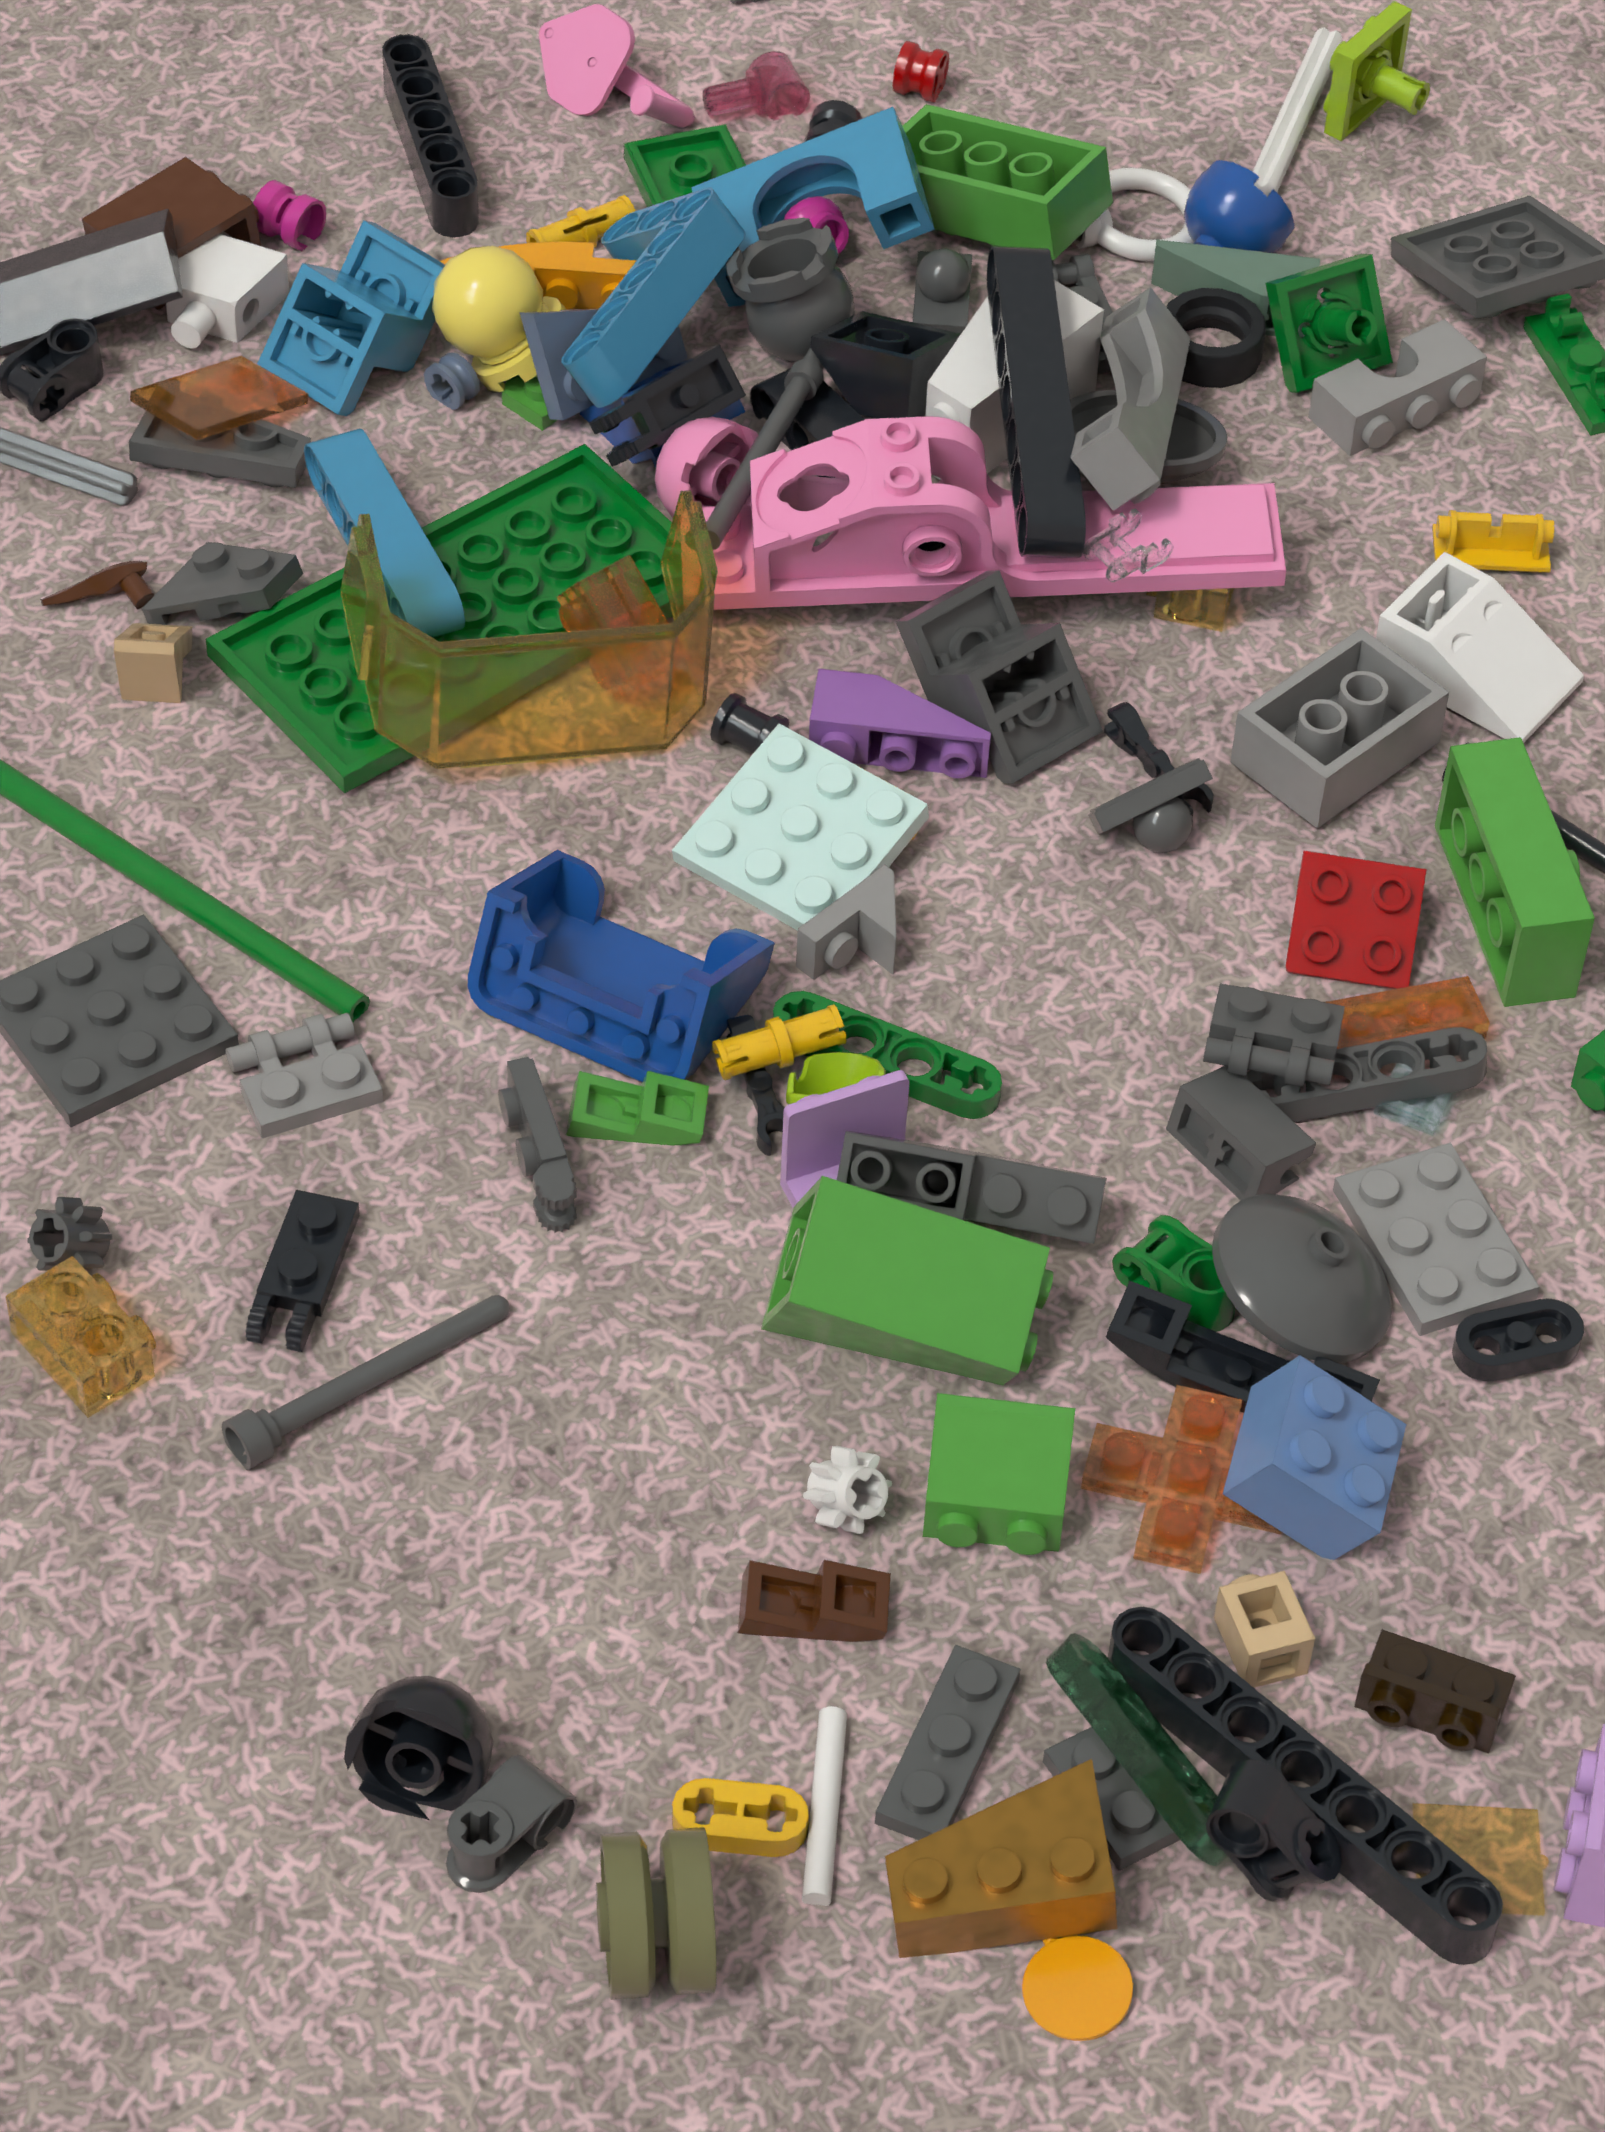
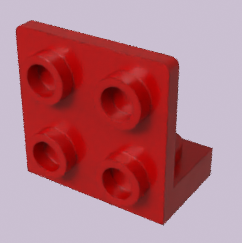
M1303 850L1285 965L1286 971L1292 974L1406 990L1410 983L1427 869Z

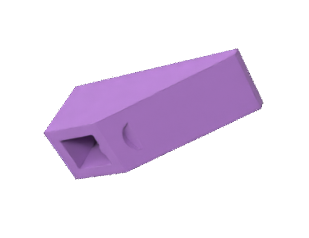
M818 669L810 715L809 740L851 763L883 766L895 772H903L910 769L944 773L952 778H965L968 776L987 778L990 732L879 675Z

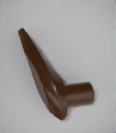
M127 561L106 567L83 581L40 600L42 606L59 605L88 597L111 595L124 591L135 608L139 609L144 607L155 594L142 577L147 570V562Z

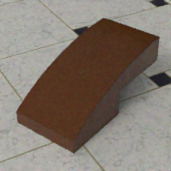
M750 1560L742 1576L738 1633L845 1642L884 1639L888 1627L891 1573L824 1560L817 1574Z

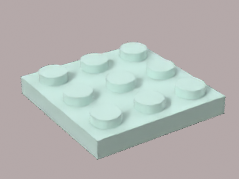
M778 724L672 849L673 860L798 931L799 927L883 865L889 867L929 819L928 804L791 729Z

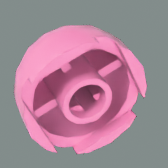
M717 417L695 419L677 428L661 449L655 473L657 495L671 517L694 529L693 507H712L717 505L757 438V432L734 421ZM751 494L744 505H751Z

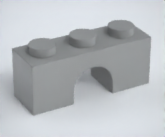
M1443 319L1401 339L1395 377L1379 375L1371 371L1359 359H1356L1315 378L1308 418L1349 456L1369 447L1372 449L1380 448L1392 436L1411 427L1422 428L1428 425L1435 416L1456 406L1458 408H1465L1472 404L1480 395L1487 356L1447 320Z

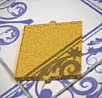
M1412 1804L1413 1818L1491 1881L1498 1889L1503 1901L1502 1914L1545 1915L1542 1870L1548 1866V1858L1541 1855L1538 1809ZM1416 1873V1878H1422L1420 1874Z

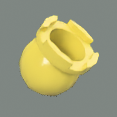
M496 246L471 247L450 258L434 282L432 310L436 322L449 343L462 353L473 355L471 365L480 381L488 390L495 392L504 391L505 384L503 381H507L516 375H519L524 382L537 375L519 312H552L566 310V308L557 298L543 297V289L529 263L512 250Z

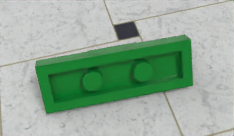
M1569 293L1549 297L1546 301L1545 313L1525 317L1523 329L1590 436L1605 433V350L1588 328L1583 314L1578 312L1576 307L1570 308L1572 297Z

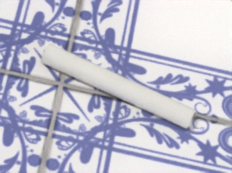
M834 1706L825 1707L819 1711L802 1902L804 1904L828 1906L831 1903L847 1712L842 1708Z

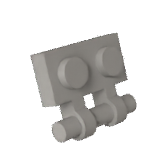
M348 1013L327 1019L322 1014L303 1019L302 1026L273 1035H270L268 1030L248 1035V1042L226 1048L227 1061L233 1073L254 1066L258 1068L259 1074L240 1079V1089L262 1139L383 1102V1088L362 1044L340 1050L335 1048V1042L355 1036L353 1023ZM308 1050L312 1051L314 1057L283 1067L279 1061L281 1058Z

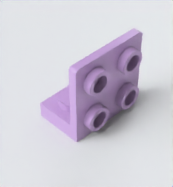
M903 1070L882 1076H870L856 1084L821 1095H809L784 1108L780 1185L792 1208L821 1176L837 1180L846 1131L905 1140L909 1080Z

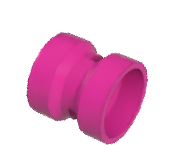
M272 180L267 182L260 189L253 202L259 214L258 232L270 237L280 235L284 244L299 251H303L308 247L297 241L300 235L315 241L321 235L325 226L327 214L324 202L307 194L296 196L292 187L279 181Z

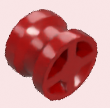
M906 41L899 52L894 68L893 91L902 95H906L911 91L920 93L925 101L935 103L945 86L949 69V52L938 48L932 52L924 51L919 44Z

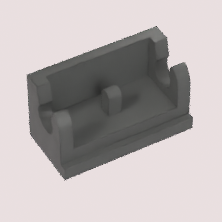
M1223 1066L1181 1085L1166 1130L1238 1199L1243 1200L1247 1197L1261 1194H1276L1299 1180V1177L1292 1170L1287 1169L1295 1164H1300L1312 1156L1316 1142L1243 1075L1227 1073L1228 1066Z

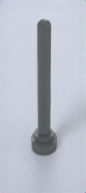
M500 1295L490 1296L270 1413L264 1409L257 1412L246 1409L222 1422V1433L227 1447L246 1470L263 1463L274 1456V1448L282 1444V1437L505 1319L510 1311L507 1299Z

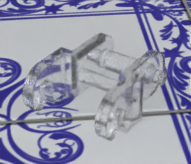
M1136 508L1129 512V520L1123 512L1109 519L1108 528L1090 537L1084 546L1083 556L1088 560L1098 557L1108 567L1106 578L1111 582L1125 578L1136 570L1145 574L1164 563L1173 551V544L1167 538L1161 541L1160 550L1154 542L1146 547L1139 545L1133 549L1123 539L1135 531L1141 523L1142 514ZM1116 546L1125 552V554L1118 558L1109 551Z

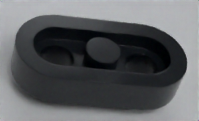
M1538 1299L1479 1312L1466 1317L1459 1324L1453 1343L1452 1356L1455 1364L1464 1374L1473 1379L1487 1382L1561 1367L1570 1363L1577 1356L1584 1334V1323L1579 1313L1572 1306L1556 1299ZM1548 1335L1556 1341L1544 1343L1537 1336ZM1488 1349L1495 1355L1483 1354L1477 1350Z

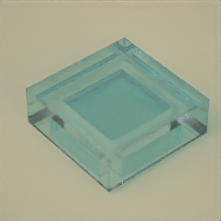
M1396 1063L1390 1077L1401 1078L1409 1075L1413 1070L1405 1064ZM1455 1092L1404 1102L1399 1100L1382 1102V1104L1376 1105L1374 1114L1434 1136Z

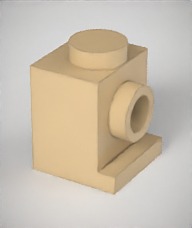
M1285 1570L1265 1576L1256 1574L1245 1575L1233 1580L1228 1585L1219 1587L1214 1620L1241 1678L1255 1688L1308 1674L1315 1637Z

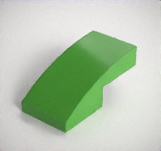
M579 1071L573 1086L566 1135L579 1138L670 1146L700 1143L704 1130L709 1086L647 1071L641 1086Z

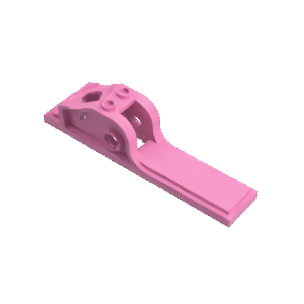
M943 417L866 419L832 431L833 436L788 452L785 449H781L750 460L751 505H743L724 540L716 550L704 548L698 540L702 528L716 506L693 507L697 611L933 601L986 571L994 570L1000 571L1010 597L1285 586L1286 565L1274 483L1157 488L1153 494L1142 502L1133 504L1129 500L1114 511L1097 490L1082 491L1086 518V537L1082 557H1021L1018 549L1012 492L998 486L988 476L986 472L985 450L979 436L968 426ZM811 475L830 476V477H836V478L816 477V476H811ZM931 475L937 476L941 480L938 483H932ZM834 531L824 542L818 546H813L818 536ZM931 541L946 544L944 548L937 551H924L918 548L919 545Z

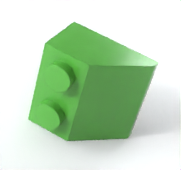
M937 1393L923 1537L938 1538L942 1543L952 1547H967L974 1543L1007 1546L1011 1551L1022 1555H1034L1044 1550L1059 1552L1075 1408Z

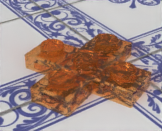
M1176 1385L1163 1438L1101 1423L1096 1424L1082 1476L1081 1489L1146 1503L1133 1559L1201 1574L1214 1519L1276 1534L1282 1533L1223 1495L1233 1453L1230 1452L1240 1415L1242 1399Z

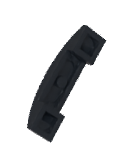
M1129 1281L1108 1328L1106 1338L1137 1364L1176 1388L1194 1397L1244 1413L1251 1386L1290 1362L1188 1321L1187 1319L1192 1307L1191 1304ZM1316 1357L1314 1362L1316 1366L1372 1401L1380 1379L1327 1358Z

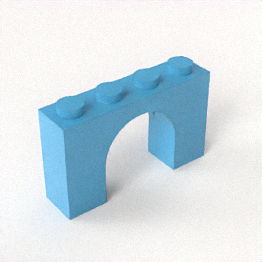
M894 107L691 187L692 192L710 187L714 189L745 231V237L738 246L741 252L760 240L756 230L784 220V216L789 209L799 201L808 197L830 194H849L862 199L865 212L883 250L935 230L913 150ZM725 263L714 279L729 307L745 305V300L734 292Z

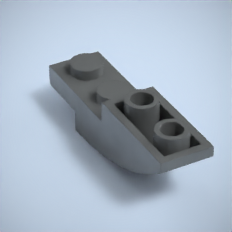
M851 1131L845 1132L837 1175L838 1181L961 1220L967 1219L1092 1244L1095 1243L1107 1181L1105 1177L1047 1167L1044 1164Z

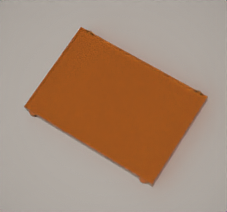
M238 356L131 390L130 401L192 438L200 440L308 404V393L245 357Z

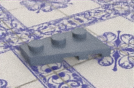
M599 309L519 312L549 419L564 421L594 405L563 366L561 360L565 352ZM679 325L633 385L688 358Z

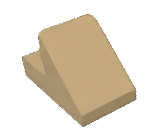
M133 623L114 639V656L121 698L123 700L166 703L181 702L183 658L192 649V626Z

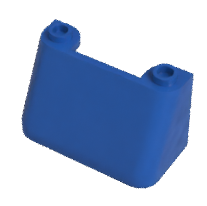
M559 850L552 852L488 891L468 972L467 987L471 999L477 1007L490 1016L643 1082L647 1071L684 1080L697 1071L713 1049L712 1042L720 1039L728 1028L727 1019L737 1016L763 980L775 942L750 931L738 928L730 929L712 940L707 950L705 961L602 918L600 915L604 903L605 888L601 876L594 867L585 861Z

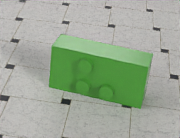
M928 104L922 107L903 125L913 150L934 228L948 235H958L986 242L992 246L1048 248L1051 253V259L1055 260L1113 204L1107 150L1104 146Z
M1522 738L1450 746L1435 829L1504 1007L1576 998L1595 917L1580 883V867L1577 855L1573 850H1567Z

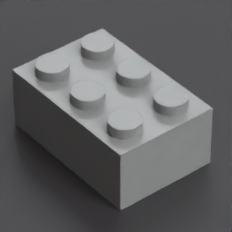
M1360 628L1237 713L1230 762L1318 829L1440 742L1449 692L1364 629Z

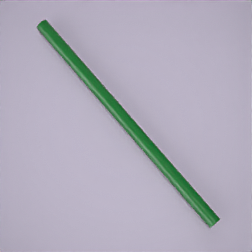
M0 759L1 796L336 1014L348 1013L353 1023L368 1010L370 1004L368 996Z

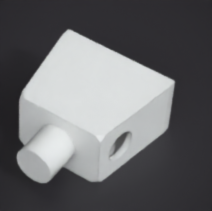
M218 234L178 258L183 298L166 303L168 322L173 323L171 326L172 336L180 345L186 348H197L207 334L238 343L288 296L287 254Z

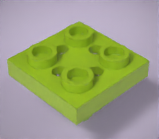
M1393 1L1380 14L1371 16L1363 28L1349 41H1343L1337 46L1330 60V70L1333 71L1331 88L1323 106L1324 112L1327 113L1325 134L1343 141L1387 101L1407 110L1412 115L1417 114V111L1423 108L1430 93V84L1402 72L1412 13L1411 8Z

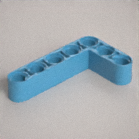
M711 187L627 214L615 222L601 238V243L613 259L637 261L571 344L561 360L563 366L597 408L610 405L632 387L743 241L745 231Z

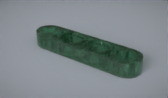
M1076 1633L1070 1634L1047 1657L1046 1665L1049 1672L1182 1843L1195 1856L1208 1865L1215 1867L1220 1865L1228 1856L1211 1841L1206 1831L1207 1819L1218 1796L1108 1657L1087 1638Z

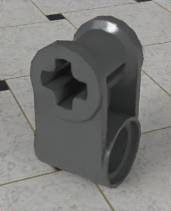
M519 1754L512 1756L494 1772L484 1786L463 1805L456 1808L450 1816L447 1837L451 1849L448 1851L446 1861L449 1878L456 1886L467 1892L482 1893L500 1886L531 1855L549 1844L544 1838L555 1827L558 1826L563 1830L569 1824L576 1810V1797L524 1756Z

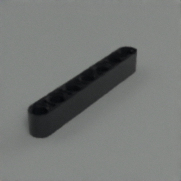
M992 246L987 261V294L1019 554L1021 557L1081 558L1085 546L1086 518L1080 471L1071 459L1075 433L1051 253L1048 248Z
M1142 1606L1129 1608L1119 1614L1113 1622L1106 1669L1109 1679L1120 1691L1225 1778L1231 1766L1238 1761L1250 1759L1262 1761L1275 1767L1283 1774L1287 1782L1296 1780L1308 1784L1310 1787H1299L1288 1782L1289 1786L1315 1816L1329 1826L1335 1835L1341 1850L1342 1863L1339 1873L1437 1955L1450 1963L1460 1965L1473 1964L1487 1956L1494 1942L1503 1906L1500 1892L1491 1881L1166 1615L1156 1609ZM1133 1650H1140V1651H1145V1652H1147V1653H1149V1654H1147V1655L1135 1654V1653L1132 1652V1651H1133ZM1184 1693L1197 1694L1203 1698L1187 1697ZM1235 1737H1248L1256 1742H1243ZM1343 1826H1357L1365 1832H1352L1347 1830ZM1397 1871H1411L1420 1876V1878H1408ZM1453 1917H1467L1474 1921L1476 1925L1462 1924Z

